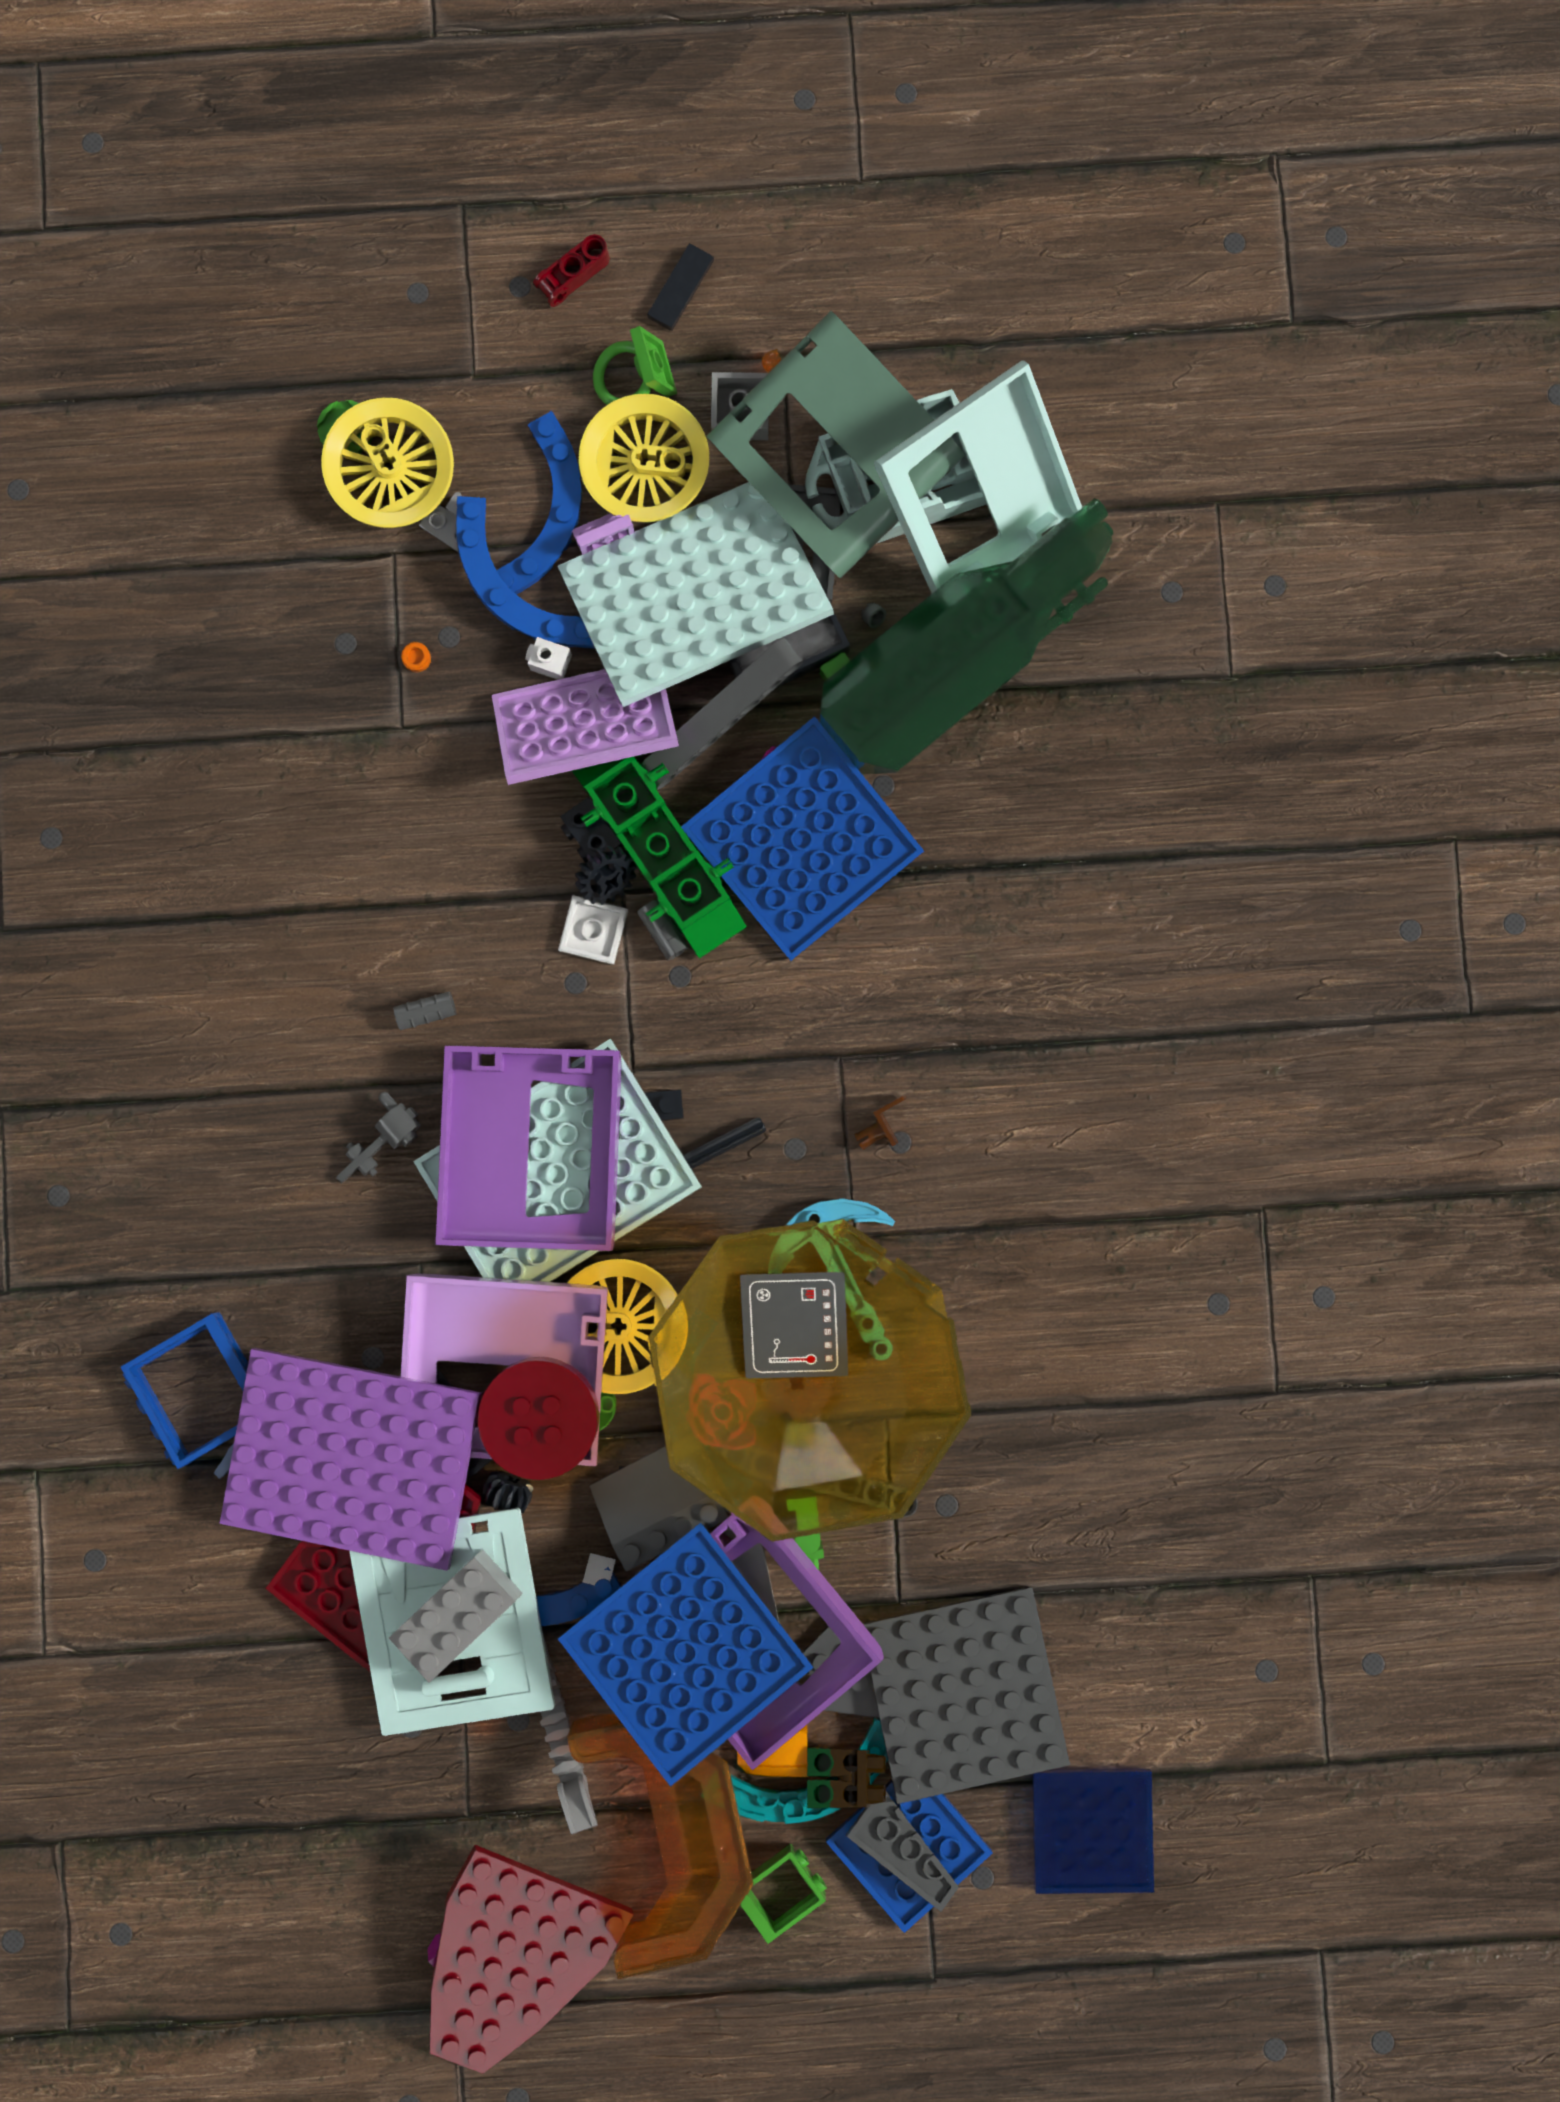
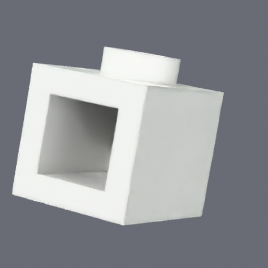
M537 637L535 644L529 645L525 660L528 661L527 664L531 671L559 680L564 678L572 654L568 647Z

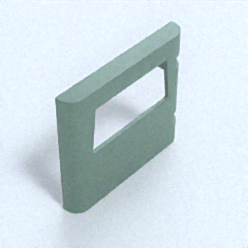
M830 311L706 437L841 579L899 522L875 469L874 461L933 422L934 419L851 330ZM813 342L816 347L804 358L800 353ZM787 394H792L880 488L879 494L834 530H830L749 443L753 435ZM748 406L752 412L739 423L736 417ZM951 437L909 471L908 475L919 499L923 498L966 456Z

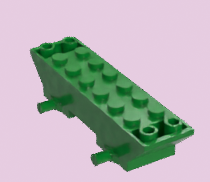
M633 756L572 770L595 807L580 817L586 827L600 818L606 821L658 897L660 904L645 912L652 923L665 913L669 915L699 959L747 928L720 880L723 874L734 868L732 863H730L728 858L715 867L705 862L658 793L655 781L669 773L663 763L648 772L639 765Z

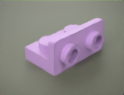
M611 513L572 530L582 555L596 550L603 545L610 544L612 541L624 538L628 534L635 533L629 515L622 517V515L614 516Z

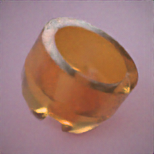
M778 349L768 351L762 358V366L768 373L781 361Z

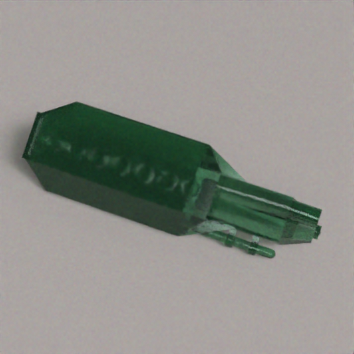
M1093 498L1073 516L1064 518L1013 561L955 574L823 683L820 724L862 775L898 773L1029 665L1038 643L1062 623L1066 624L1073 619L1075 612L1084 605H1090L1095 600V596L1107 587L1108 580L1105 577H1100L1088 588L1083 584L1084 581L1098 571L1113 543V530L1108 523L1103 521L1108 517V512L1098 499ZM1073 590H1076L1078 596L1064 606L1061 600ZM1054 608L1056 614L1049 619Z

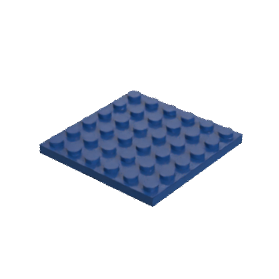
M815 716L681 827L713 867L726 858L730 860L734 868L721 877L790 961L924 852L923 848Z
M699 1523L558 1638L670 1787L814 1668L702 1523Z

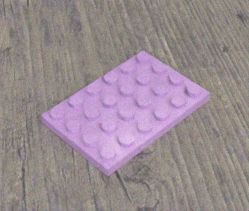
M605 669L492 695L505 777L508 785L679 746L666 689L622 707Z

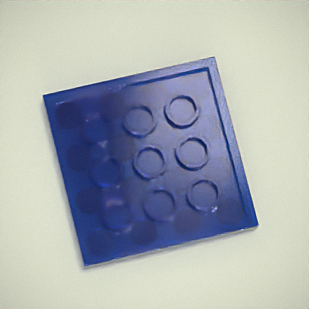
M1150 1769L1047 1770L1032 1774L1034 1890L1036 1894L1154 1893L1152 1771Z

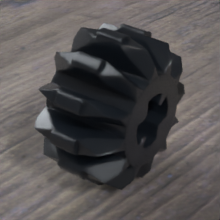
M502 1470L491 1472L482 1489V1499L485 1501V1504L499 1511L520 1508L522 1514L530 1504L533 1496V1487L528 1480Z

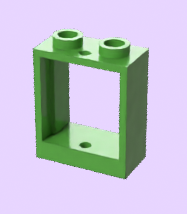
M791 1843L733 1887L734 1897L767 1944L826 1901L824 1890L827 1887L818 1873L814 1875L807 1867L810 1863L806 1855L800 1848L795 1850ZM790 1859L812 1893L773 1921L750 1888Z

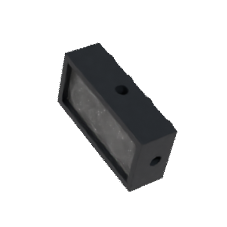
M835 613L782 637L788 641L803 660V663L776 688L820 668L840 653L849 654L850 644ZM782 638L727 661L734 677L737 678L765 651Z

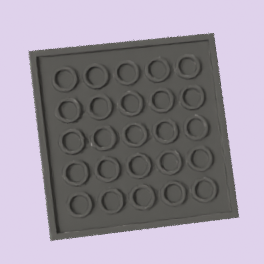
M1031 1586L862 1623L878 1642L884 1655L883 1660L870 1671L897 1804L1070 1765L1034 1592Z

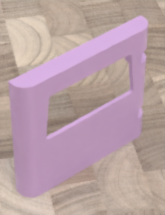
M437 1274L407 1275L401 1377L437 1384V1361L511 1365L531 1357H549L568 1363L588 1380L597 1397L600 1413L608 1288L598 1285ZM589 1322L598 1323L597 1337L588 1336ZM476 1426L470 1458L492 1459L482 1443L479 1428ZM599 1427L590 1450L578 1465L597 1466Z

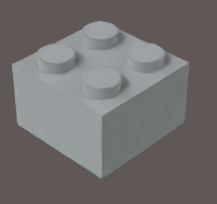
M712 372L711 431L768 373ZM747 406L736 417L737 421L741 423L752 410ZM769 417L750 440H768Z

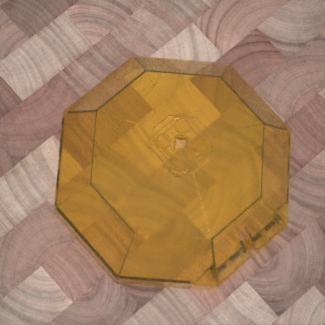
M844 1219L822 1223L812 1220L720 1236L647 1339L669 1470L771 1542L903 1518L972 1415L965 1388L966 1382L962 1361L956 1341L957 1335L954 1319L947 1317L942 1288L898 1257L894 1262L885 1257L887 1249ZM878 1266L885 1273L877 1284L873 1285L866 1278ZM844 1272L848 1375L802 1377V1384L805 1387L803 1390L796 1389L795 1391L791 1389L792 1384L789 1382L791 1377L746 1378L740 1276L744 1274Z

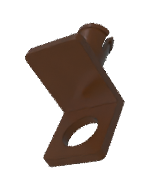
M905 1095L873 1112L877 1118L876 1123L854 1134L857 1141L869 1136L868 1139L859 1143L862 1150L883 1138L888 1139L892 1146L899 1143L882 1112L906 1100Z

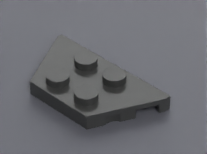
M829 1626L821 1632L815 1641H812L803 1650L804 1656L814 1667L809 1671L810 1676L841 1643ZM870 1672L829 1705L825 1711L879 1718Z

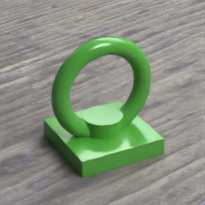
M641 326L630 330L633 341H620L610 345L601 353L596 361L593 371V384L598 397L606 405L620 398L608 392L604 382L605 369L612 358L625 352L636 355L634 356L635 367L639 376L643 379L640 388L634 394H649L652 389L667 398L677 394L663 341Z

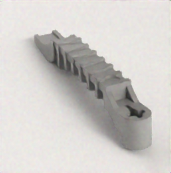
M544 1638L555 1707L552 1710L540 1711L542 1716L540 1724L546 1730L545 1742L550 1744L551 1752L548 1753L549 1758L554 1760L556 1765L552 1768V1772L560 1779V1783H557L558 1795L570 1833L573 1835L596 1827L598 1823L589 1795L587 1777L583 1772L584 1766L579 1758V1748L574 1741L573 1736L575 1734L570 1727V1717L566 1713L565 1700L561 1696L559 1689L561 1686L555 1675L556 1668L553 1665Z

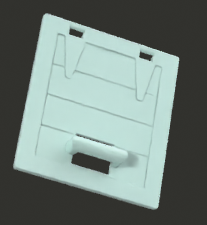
M520 1508L459 1517L451 1567L448 1571L350 1551L382 1735L387 1736L552 1710L555 1707ZM488 1521V1531L473 1533L471 1523ZM483 1549L523 1594L454 1659L459 1660L480 1656L482 1667L476 1671L444 1676L437 1675L429 1683L391 1642L389 1637ZM486 1688V1694L442 1700L441 1697L442 1694Z

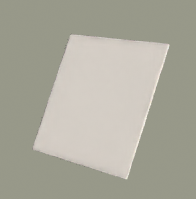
M590 1553L583 1583L595 1585L600 1579L610 1581L616 1559Z

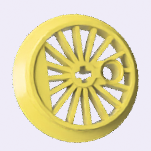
M634 394L609 403L590 421L580 443L579 468L582 480L589 494L607 512L614 516L622 515L623 517L629 515L633 522H655L679 513L697 497L708 474L709 447L701 425L685 407L674 400L660 395ZM638 420H646L644 444H642L636 425ZM652 421L662 422L661 428L650 445ZM627 423L631 424L637 446L622 431L621 426ZM669 427L677 431L675 435L659 446ZM615 433L629 450L614 443ZM683 438L688 444L687 447L680 449L673 447ZM613 451L623 457L613 456ZM692 455V464L685 463V456ZM644 458L649 459V461L646 462V465H641V463H643ZM671 460H676L680 463L675 469L666 467V464ZM612 465H619V467L611 469ZM686 472H690L688 481L682 479ZM623 475L611 486H609L610 478ZM646 479L655 504L652 507H643ZM653 479L670 498L669 501L660 504ZM663 479L669 480L683 489L676 495ZM631 481L621 500L613 496L614 493ZM640 481L637 506L627 504Z
M376 398L353 406L336 420L329 430L323 445L321 466L323 478L330 495L345 513L359 522L370 526L398 528L422 520L440 505L452 482L454 457L446 432L429 412L406 400ZM388 423L399 424L393 444L389 439ZM406 426L416 430L399 449ZM378 436L383 439L378 446L368 444L372 437ZM421 436L425 437L429 442L408 453ZM352 441L365 451L369 457L346 449ZM433 450L437 459L413 461ZM343 458H347L366 465L342 467ZM389 462L393 469L388 470L384 464ZM437 468L435 478L412 471ZM366 474L344 485L342 476ZM408 478L426 483L428 485L419 488ZM401 482L411 489L413 493L407 495ZM370 483L357 500L350 494V492ZM394 483L403 497L395 501ZM388 486L390 504L381 508ZM379 487L373 509L364 506V503Z
M610 1259L584 1268L567 1283L592 1285L599 1281L600 1286L607 1287L605 1278L617 1277L616 1308L608 1289L607 1304L610 1310L607 1309L605 1343L609 1342L604 1351L603 1361L604 1368L613 1345L616 1344L615 1374L603 1372L602 1393L628 1394L653 1385L674 1365L684 1342L685 1316L678 1294L668 1280L659 1272L637 1261ZM623 1277L636 1279L623 1308ZM641 1282L649 1286L652 1291L630 1311L629 1309ZM655 1296L653 1310L634 1316ZM654 1316V1324L637 1323ZM617 1318H621V1322L627 1326V1328L621 1330V1334H618L617 1329L611 1326L612 1323L617 1321ZM598 1327L594 1333H588V1336L597 1337ZM637 1329L654 1330V1338L637 1331ZM634 1336L653 1344V1357ZM629 1341L651 1363L650 1365L639 1370ZM622 1344L634 1373L621 1375Z

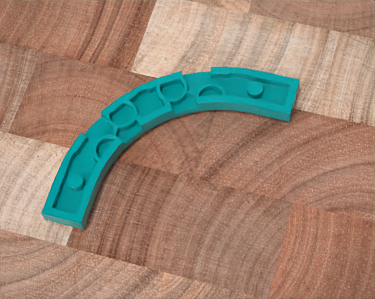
M875 1717L857 1750L870 1751V1754L885 1756L887 1762L880 1719ZM717 1766L702 1794L707 1799L736 1814L761 1822L765 1820L785 1822V1824L800 1823L819 1819L841 1809L807 1808V1787L788 1791L765 1789L745 1782ZM870 1773V1785L880 1773ZM829 1777L826 1780H838V1777Z

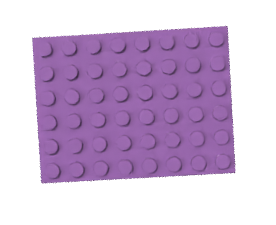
M253 1348L249 1357L220 1524L448 1571L451 1567L482 1393Z

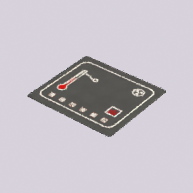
M844 1272L744 1274L740 1276L746 1378L848 1375Z

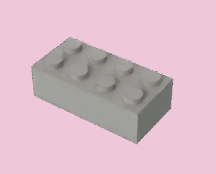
M482 1549L396 1630L389 1639L430 1683L523 1593Z

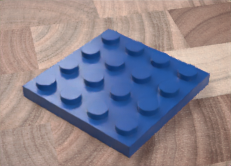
M892 1779L885 1785L886 1792L905 1815L906 1819L957 1885L993 1854L992 1849L944 1794L897 1804ZM860 1807L826 1838V1843L905 1933L934 1906L846 1836V1833L865 1808Z

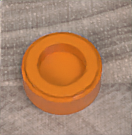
M413 642L404 647L401 659L409 671L418 673L429 667L431 654L425 645Z

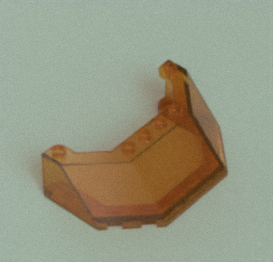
M598 1714L573 1720L567 1739L570 1753L577 1762L586 1764L625 1755L643 1767L667 1880V1886L646 1919L629 1923L619 1940L620 1946L617 1948L614 1957L617 1979L708 1959L718 1939L725 1932L738 1907L754 1885L728 1762L712 1752L670 1787L615 1714Z

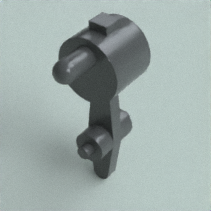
M387 1092L380 1093L378 1099L389 1111L375 1125V1128L381 1135L366 1149L360 1143L353 1145L351 1142L346 1146L348 1151L345 1155L350 1159L351 1163L336 1177L341 1184L344 1183L357 1170L364 1176L370 1174L373 1177L378 1172L375 1168L378 1164L372 1157L387 1142L395 1149L402 1144L404 1147L408 1146L418 1137L416 1132L421 1127V1124L416 1119L418 1113L412 1107L407 1109L403 1103L398 1105Z

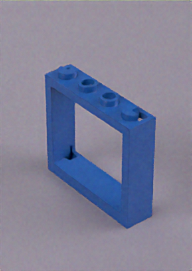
M220 1312L212 1313L121 1366L126 1380L124 1382L125 1385L135 1392L138 1398L136 1399V1404L139 1410L149 1417L152 1423L150 1429L156 1439H161L166 1448L164 1451L166 1458H170L173 1466L175 1465L177 1469L190 1464L234 1438L237 1425L188 1453L141 1368L208 1329L239 1386L244 1391L248 1361Z

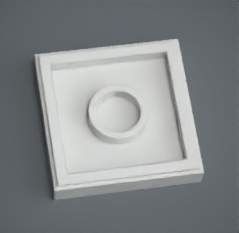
M572 895L558 951L614 965L628 909L606 903L601 905L598 901L591 904L588 899L585 900L583 897Z

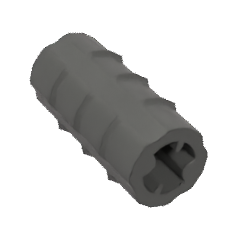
M656 899L639 909L637 914L644 923L643 926H646L651 934V938L658 945L659 950H661L666 960L669 961L681 955L689 946L682 937L683 934L675 926V922L666 913L653 923L649 920L645 912L660 904L659 900Z
M450 991L393 1007L400 1031L457 1015Z

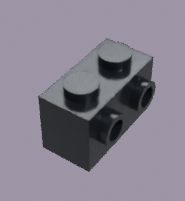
M589 797L560 816L564 823L560 828L569 841L575 838L580 848L577 849V852L585 863L588 862L586 856L589 854L594 857L598 848L602 852H605L607 846H611L613 850L617 847L623 849L619 839L602 818L588 827L580 818L595 808Z

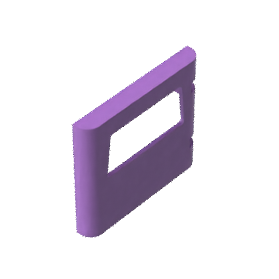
M445 1046L436 1245L613 1250L616 1222L621 1093L620 1051ZM481 1054L495 1055V1066H482ZM571 1057H585V1069L571 1068ZM533 1081L592 1088L594 1091L589 1211L587 1213L528 1217L526 1215L531 1084Z
M750 1498L711 1532L710 1535L731 1561L757 1543H761L841 1642L836 1650L804 1684H800L798 1681L728 1738L729 1742L749 1767L754 1770L883 1660L884 1655L875 1638L771 1511L761 1501ZM729 1527L737 1536L732 1541L723 1533Z

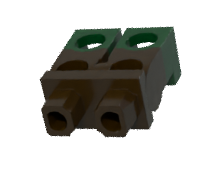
M808 1748L807 1776L838 1777V1780H807V1808L870 1807V1804L886 1802L885 1785H870V1773H885L886 1757L870 1754V1751Z

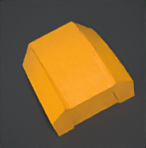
M807 1725L754 1770L749 1767L738 1752L737 1764L747 1774L775 1777H808Z

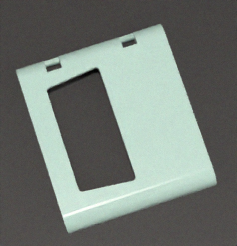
M1023 360L874 461L878 476L929 589L938 605L948 616L1087 521L1030 366ZM957 432L998 534L996 537L954 561L947 563L908 473L915 465ZM1050 528L1054 533L1043 540L1041 534ZM979 577L982 583L971 589L970 583Z

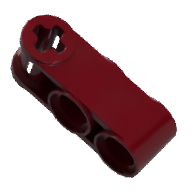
M596 234L587 236L559 260L535 277L533 285L537 289L542 290L548 298V304L551 307L561 304L572 292L608 265L610 256L604 238ZM594 249L602 250L597 256L589 255ZM572 266L580 267L576 273L570 274L567 272Z

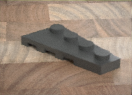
M887 1792L886 1802L870 1804V1807H865L846 1833L850 1840L940 1912L943 1911L959 1888Z

